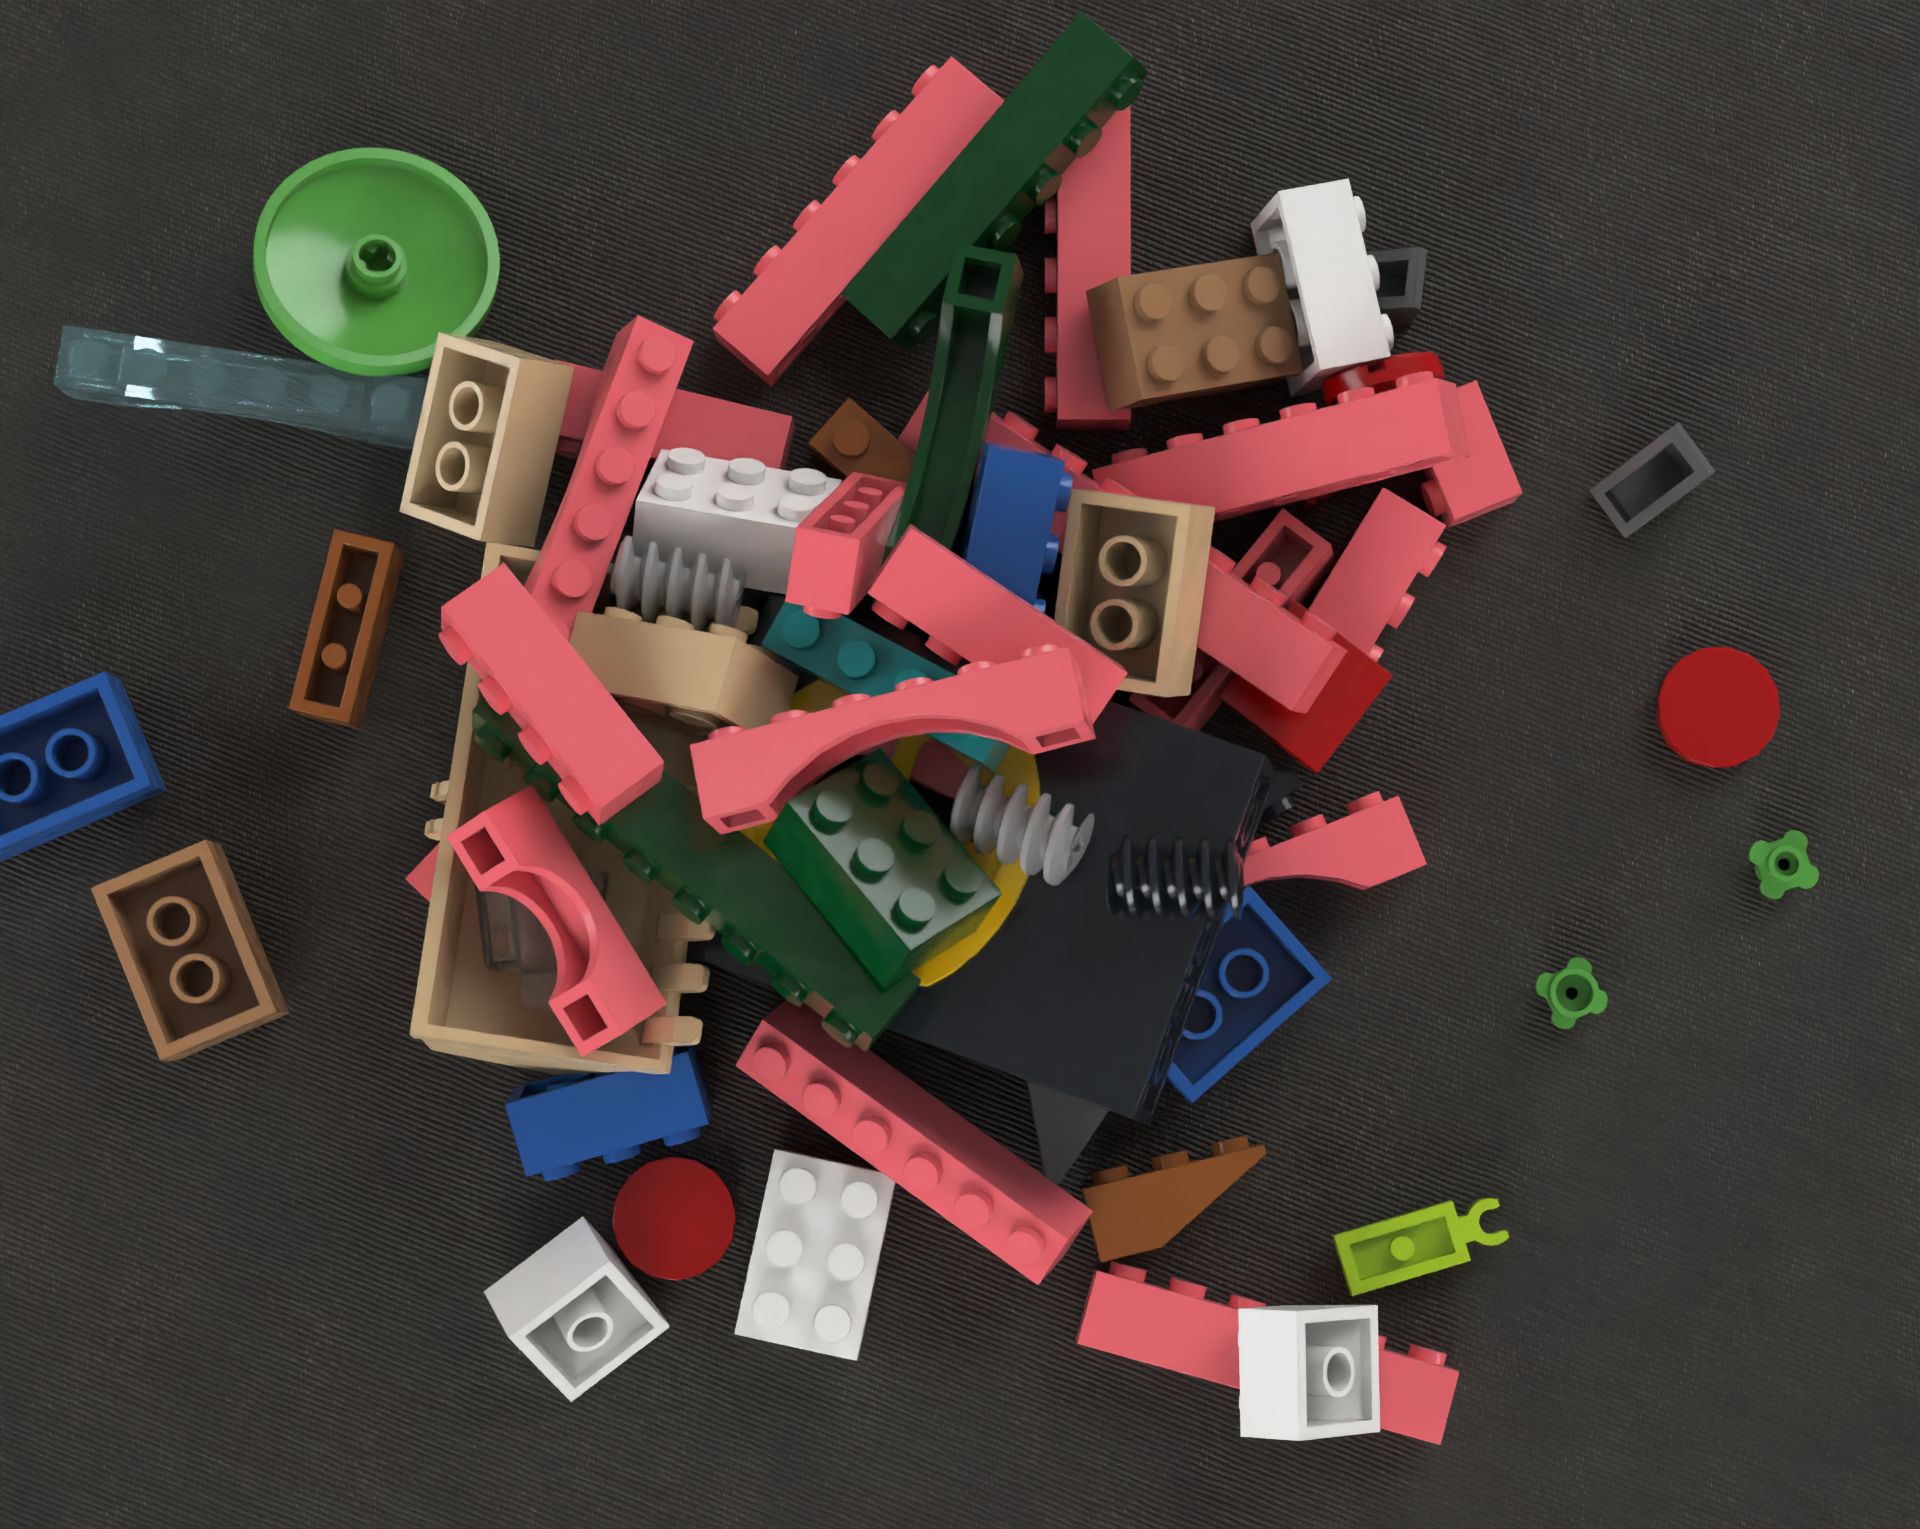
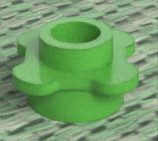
M1787 831L1782 839L1771 843L1763 840L1757 841L1749 849V860L1755 864V872L1760 880L1759 890L1769 899L1781 898L1785 890L1798 886L1803 889H1809L1818 881V869L1810 864L1805 850L1808 840L1800 831ZM1781 859H1786L1789 863V867L1785 871L1778 867V862Z
M1572 958L1568 961L1566 968L1554 974L1543 973L1535 982L1536 993L1546 999L1552 1010L1551 1022L1560 1029L1572 1028L1579 1017L1588 1013L1599 1014L1607 1006V995L1603 990L1599 989L1597 981L1591 975L1592 966L1584 958ZM1569 987L1577 991V996L1574 999H1569L1566 996V990Z

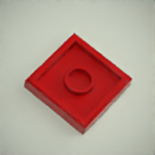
M1296 600L1287 609V611L1301 619L1305 611L1310 612ZM1338 632L1332 641L1347 650V652L1306 714L1289 710L1238 674L1218 698V700L1314 774L1321 770L1393 676Z

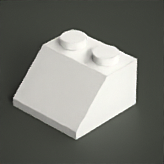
M581 1217L484 1291L508 1338L570 1402L670 1327L614 1249L584 1217Z
M1283 1305L1238 1308L1241 1437L1303 1441L1380 1432L1378 1305Z

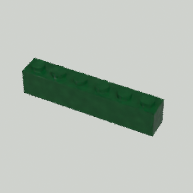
M1081 11L840 294L888 338L908 351H911L916 344L926 342L935 334L940 325L942 301L955 244L961 243L997 251H1003L1009 247L1021 231L1022 220L1036 204L1041 205L1047 202L1056 193L1062 182L1061 175L1076 157L1082 158L1086 156L1097 145L1102 136L1101 128L1117 110L1122 111L1136 100L1143 88L1142 81L1149 72L1132 54Z

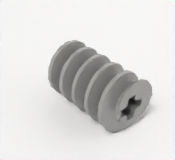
M626 535L620 545L610 583L609 603L616 596L617 608L633 612L639 601H641L642 616L644 621L654 622L665 607L666 616L684 620L687 614L690 613L691 624L695 626L694 630L704 632L713 618L715 619V624L734 628L743 598L747 568L739 579H734L731 559L724 558L714 574L709 573L707 556L701 552L691 567L687 568L684 567L682 548L675 547L666 562L659 561L657 542L650 541L641 556H636L634 553L633 537Z
M978 763L973 764L962 780L955 796L951 811L950 831L962 845H966L973 839L975 850L982 855H989L997 849V858L1004 865H1012L1020 859V868L1027 875H1035L1043 869V878L1046 883L1052 886L1059 885L1077 866L1088 846L1094 827V814H1089L1079 827L1074 826L1073 804L1067 803L1057 816L1054 817L1049 815L1051 806L1050 794H1042L1031 807L1026 805L1028 795L1027 784L1020 783L1008 797L1003 795L1005 785L1004 774L997 773L985 787L980 784L982 765Z

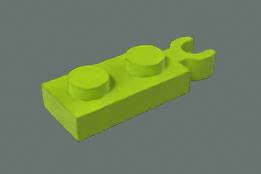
M1478 1199L1468 1207L1465 1215L1457 1216L1454 1203L1449 1200L1332 1235L1349 1294L1355 1296L1471 1261L1466 1246L1468 1242L1476 1241L1487 1246H1495L1505 1242L1509 1238L1507 1230L1503 1229L1493 1233H1485L1479 1224V1219L1483 1212L1500 1206L1498 1199Z

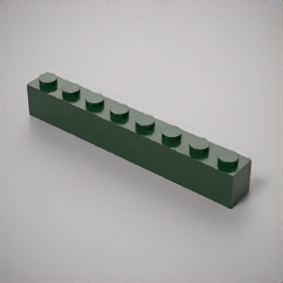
M485 698L473 709L472 729L476 732L474 740L489 756L499 762H503L506 758L512 761L526 773L523 776L525 783L528 786L533 784L543 800L552 803L557 798L575 813L572 817L573 822L585 835L597 843H602L606 839L625 854L622 857V862L636 877L648 884H651L654 880L658 881L674 895L671 899L673 905L686 918L698 925L705 920L724 936L721 939V943L730 954L746 965L750 966L754 961L774 977L771 980V984L782 997L799 1007L805 1002L824 1018L821 1022L824 1030L843 1046L851 1048L855 1043L864 1052H867L914 996L922 981L920 978L910 972L884 989L787 870L739 830L720 835L703 819L699 797L663 769L660 782L599 826L588 811L579 815L568 804L558 787V783L562 779L549 762L546 761L539 765L528 754L518 737V733L522 729L508 711L499 715Z

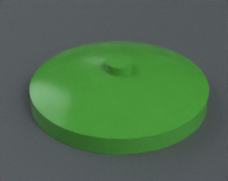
M367 147L337 151L317 158L297 169L280 184L267 201L256 227L253 248L254 280L261 303L272 323L289 342L309 357L329 367L351 374L387 377L415 373L430 368L438 332L473 338L485 322L496 295L500 270V254L495 230L486 210L473 192L448 170L430 160L408 152L388 148Z

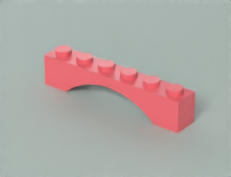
M639 315L616 334L596 387L588 428L570 482L540 554L524 585L527 592L568 642L578 611L592 613L694 342Z
M1053 644L1039 645L1023 651L1020 655L1021 659L998 665L992 661L973 662L959 668L957 671L958 675L936 681L926 677L908 679L898 683L894 687V692L871 698L867 694L843 696L833 701L832 708L809 714L803 710L785 711L771 717L770 724L748 730L740 726L717 729L708 735V740L689 745L703 819L720 835L775 821L788 800L809 789L832 768L863 750L897 738L927 733L972 734L1005 742L1032 755L1096 739L1080 665L1068 646L1059 648Z
M1377 791L1345 804L1349 816L1326 824L1323 814L1288 827L1292 836L1291 839L1272 847L1269 846L1266 837L1253 841L1243 867L1244 887L1264 881L1304 878L1331 881L1356 889L1366 890L1416 870L1427 863L1399 795L1383 801L1380 792Z

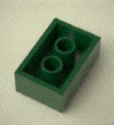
M881 748L788 800L763 841L884 989L974 933L1002 894L1000 889Z

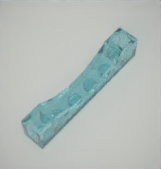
M64 325L53 385L73 399L127 407L174 408L242 416L313 429L367 443L413 449L428 381L423 378L396 374L357 375L334 369L322 363Z

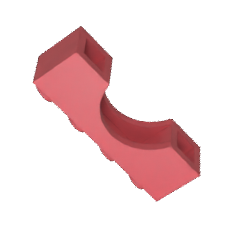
M533 784L490 807L446 836L479 891L499 892L515 898L530 909L544 926L552 942L557 960V980L548 1003L581 1057L622 1035L667 1005V1002Z

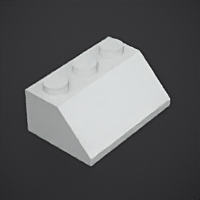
M1349 178L1278 191L1251 222L1257 254L1265 255L1278 252L1280 254L1304 373L1287 378L1291 397L1322 389V384L1327 377L1358 364H1362V366L1368 364V367L1383 364V360H1387L1391 356L1390 350H1392L1394 345L1391 321L1387 314H1381L1376 291H1378L1380 286L1378 265L1373 255H1367L1362 232H1364L1366 227L1364 206L1359 196H1353Z

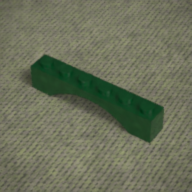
M961 243L955 244L942 301L935 361L921 433L904 497L885 547L882 565L910 524L956 555H960L983 441H986L1024 275L1017 254Z

